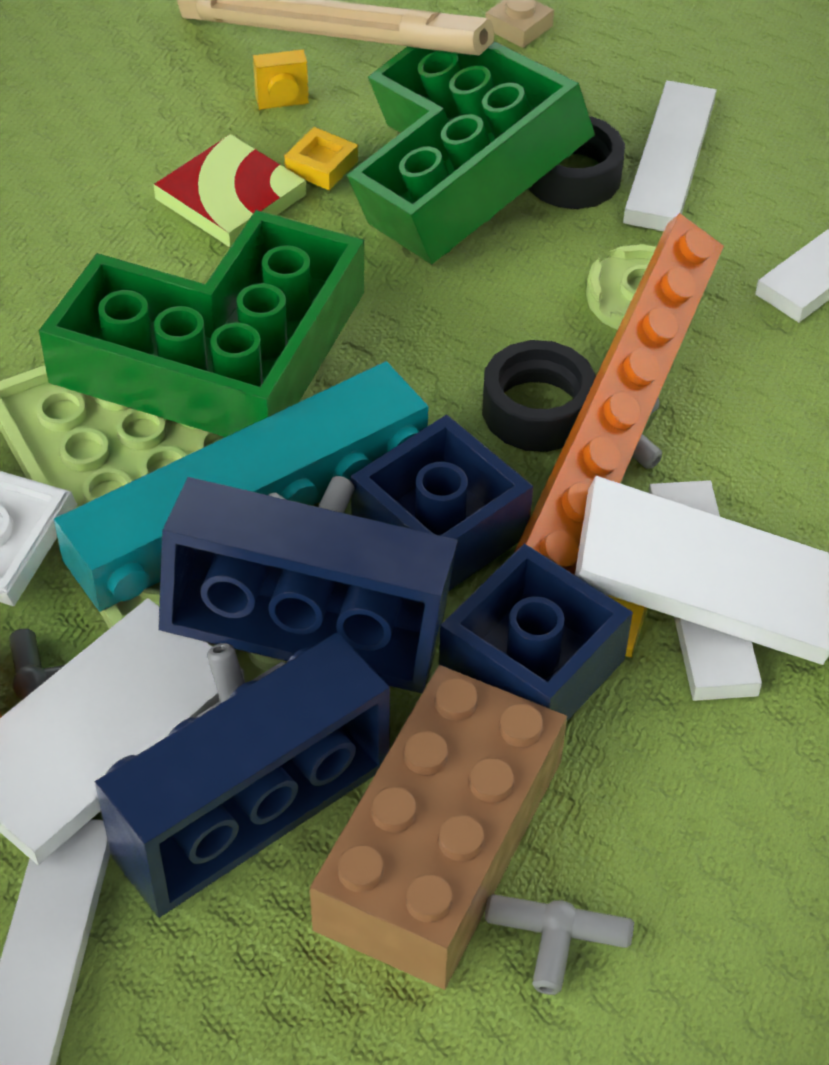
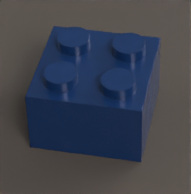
M447 414L350 476L351 482L355 487L351 497V515L458 540L449 591L519 543L531 517L533 485Z
M524 543L440 625L439 665L567 715L568 721L625 660L633 612Z

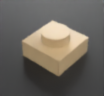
M502 0L486 12V18H489L492 22L494 34L524 48L553 26L554 9L536 0Z

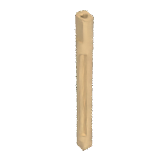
M177 0L182 18L478 56L494 42L493 24L489 18L332 0Z

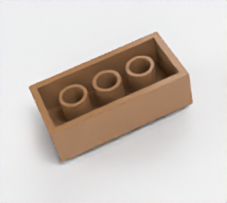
M439 665L310 886L312 931L445 990L485 913L488 897L495 893L561 763L567 715Z

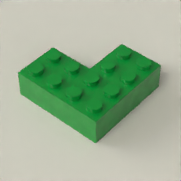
M495 41L479 56L406 47L368 76L387 126L398 131L400 134L349 172L347 177L368 224L432 265L443 255L449 253L453 247L482 224L489 221L512 200L532 187L536 181L571 156L575 150L592 138L595 133L578 82Z
M255 210L206 284L96 253L39 330L48 383L227 437L299 403L364 294V240Z

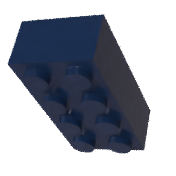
M188 477L162 530L158 630L213 644L227 643L232 645L234 649L288 661L302 647L316 645L338 632L388 686L422 694L428 681L440 639V625L443 623L458 540Z
M336 632L316 645L302 647L290 657L286 664L260 680H252L242 684L226 701L200 717H191L180 722L167 737L138 755H129L120 759L110 767L104 776L94 781L111 857L157 917H162L375 776L390 750V687L351 645Z

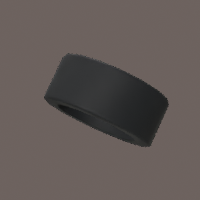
M589 116L595 135L575 150L573 154L590 157L599 164L586 168H570L558 164L536 181L528 190L539 200L559 208L583 209L595 207L611 199L620 188L625 143L620 133L606 121Z
M528 340L511 344L496 353L485 368L482 416L489 430L505 444L525 451L549 452L561 449L569 436L596 378V374L588 360L571 347L554 341ZM537 382L559 387L573 399L563 406L551 409H534L515 403L504 393L516 385Z

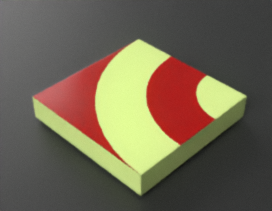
M229 134L154 183L155 199L231 247L255 210L277 216L306 195V180L232 134Z

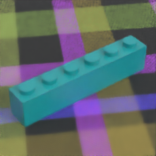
M385 361L54 518L62 561L99 612L121 601L131 600L140 595L145 589L160 582L162 530L188 477L264 495L277 493L286 500L313 506L321 501L333 477L341 476L351 481V475L428 427L429 406L395 369Z

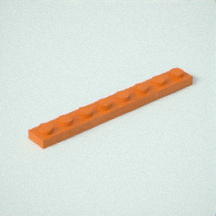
M680 213L666 225L514 553L525 543L575 575L588 489L595 476L617 483L622 481L724 245Z

